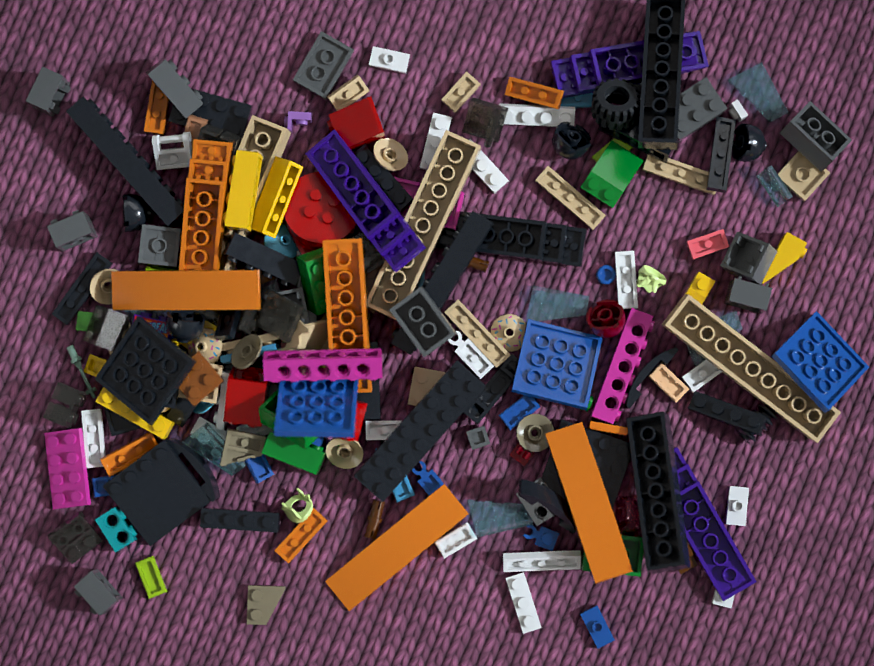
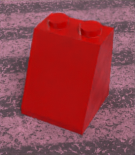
M371 96L329 114L330 120L327 123L330 132L335 129L351 150L385 138L384 130Z
M234 366L232 367L227 380L223 422H228L231 425L244 424L251 428L262 427L259 407L268 399L270 381H264L263 369L254 367L237 369Z

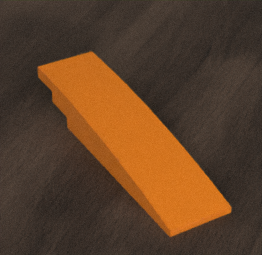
M193 139L189 175L186 178L179 270H219L225 228L223 214L227 210L226 195L229 190L233 143Z
M362 238L322 240L329 350L370 349ZM360 364L358 366L365 367L366 365ZM359 379L358 393L373 391L372 380Z
M260 270L111 271L112 310L261 309Z
M580 422L546 433L545 436L552 453L558 477L595 584L633 572L583 423Z
M443 484L325 582L348 611H350L469 513L448 487Z

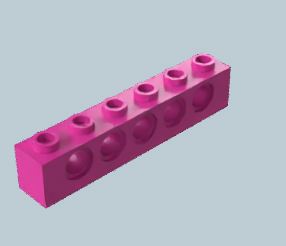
M633 308L630 309L590 417L611 425L614 424V421H619L622 412L619 411L620 405L626 402L628 393H626L627 386H631L635 377V375H632L634 367L638 368L642 358L639 357L641 349L645 350L648 339H645L647 332L652 331L655 323L652 321V315ZM634 326L641 328L642 334L640 336L633 335L632 328ZM627 344H632L635 347L634 354H628L625 351ZM620 362L628 364L629 369L627 372L624 373L619 370ZM614 380H619L622 383V388L618 391L612 388ZM607 398L615 400L614 408L606 407L605 401Z
M382 348L264 351V381L376 380L382 378ZM364 364V365H366V366H365V367H360V366H358V365ZM320 365H325V366H327V367H326V368H321V367H319V366H320ZM281 366H286V367H288V368L282 369V368H280V367H281Z

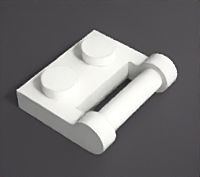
M183 132L180 135L152 136L157 170L189 167L193 150L190 132ZM183 142L184 147L161 149V144Z

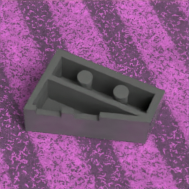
M162 58L146 74L178 111L187 118L203 105L201 101L203 97L196 89L194 91L191 90L188 86L190 84L189 80L184 75L179 76L175 71L178 68L171 60L167 62L166 59Z

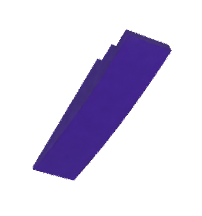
M700 31L684 33L681 74L708 68L709 65ZM644 40L591 49L590 52L551 61L550 65L556 89L563 90V98L593 93L595 87L599 86L602 81L606 82V79L614 80V78H619L618 80H627V83H642Z
M335 129L305 153L365 236L372 242L395 272L399 271L426 249L400 212Z
M674 447L687 542L722 601H725L757 581L700 482L697 481L678 447Z

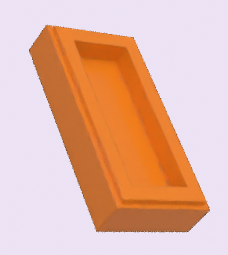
M589 421L588 428L591 430L624 436L628 435L627 427Z

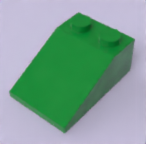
M611 140L580 188L613 209L644 160Z

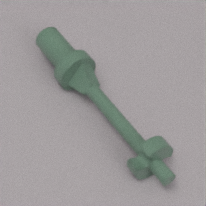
M73 345L67 347L66 349L72 359L70 361L71 364H74L79 369L88 388L85 391L86 395L91 394L93 399L96 398L94 392L97 389L96 387H91L82 369L81 356H78Z

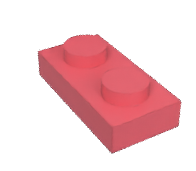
M723 229L686 242L692 260L729 248Z

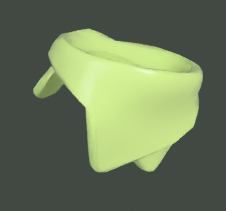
M643 265L638 271L636 284L637 287H644L648 293H656L657 288L664 286L667 280L659 271L648 265Z
M296 488L299 495L292 496L285 503L282 502L281 509L290 521L301 523L311 515L313 502L309 494L304 495L299 488ZM298 500L306 502V507L301 512H296L292 508L293 503Z

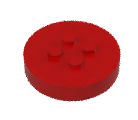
M313 172L298 179L284 215L285 225L290 234L300 243L318 249L323 247L322 240L349 239L356 230L357 223L321 174Z

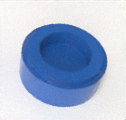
M604 265L598 269L596 277L601 284L608 285L615 280L616 272L613 267Z

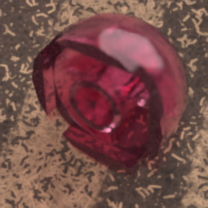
M630 496L616 497V507L613 513L620 534L627 535L637 532L641 528L637 499Z

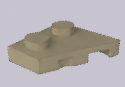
M227 428L219 465L226 466L230 463L262 456L266 436Z
M248 585L247 624L267 625L286 586Z

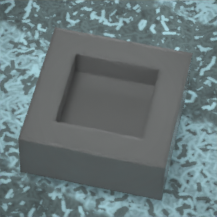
M485 426L466 431L472 450L490 444Z

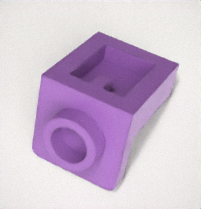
M288 111V116L284 117V128H287L292 133L293 122H296V125L307 126V123H312V113Z

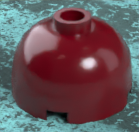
M610 299L597 302L593 309L592 307L588 309L586 321L595 335L601 338H611L623 330L626 322L625 312L617 301Z

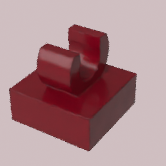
M518 442L509 456L525 466L535 452L524 449Z

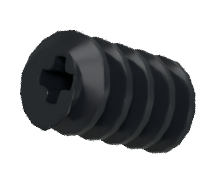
M759 404L757 405L758 411L752 410V412L766 416V423L771 426L773 425L771 418L778 420L775 413L766 405ZM735 427L739 436L749 445V440L757 441L754 436L755 434Z

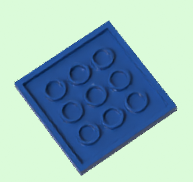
M817 311L771 356L824 413L829 411L869 368L861 357Z
M528 319L511 392L587 410L602 338Z
M339 379L337 381L318 380L315 382L309 380H299L297 382L280 381L274 428L275 436L354 438L359 379L355 381L348 379Z

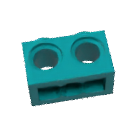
M118 507L112 508L95 519L115 552H119L138 540L136 529L132 524L129 526L125 520L127 519L126 515ZM111 515L117 517V524L115 526L109 524L108 519ZM121 531L126 532L128 535L125 542L119 540V533Z

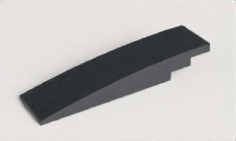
M460 212L457 229L461 230L464 226L462 220L467 212ZM480 214L494 223L476 253L582 267L587 229L552 224L545 221ZM444 228L436 247L446 248L447 245L451 247L454 242L452 237L456 230Z

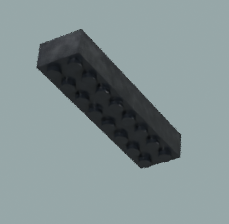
M647 0L638 148L677 150L685 0Z
M84 96L80 98L66 112L163 222L170 228H176L183 222L184 203L179 198L175 200L174 196L176 194L167 184L164 186L161 184L164 180L154 169L152 171L149 170L151 166L141 155L139 157L136 156L139 152L129 141L124 142L126 138L116 126L112 129L113 123L104 113L99 114L101 109L92 99L87 100Z
M472 211L471 214L467 212L462 220L464 226L461 230H456L452 237L454 242L451 247L447 245L442 253V256H444L441 263L437 262L431 271L434 273L431 279L427 278L422 285L440 310L494 223L475 211ZM402 326L394 330L391 335L393 339L391 343L409 355L414 354L417 347Z
M456 360L353 476L384 502L482 392L486 385Z
M663 411L626 418L646 569L648 572L656 574L691 568L670 416Z

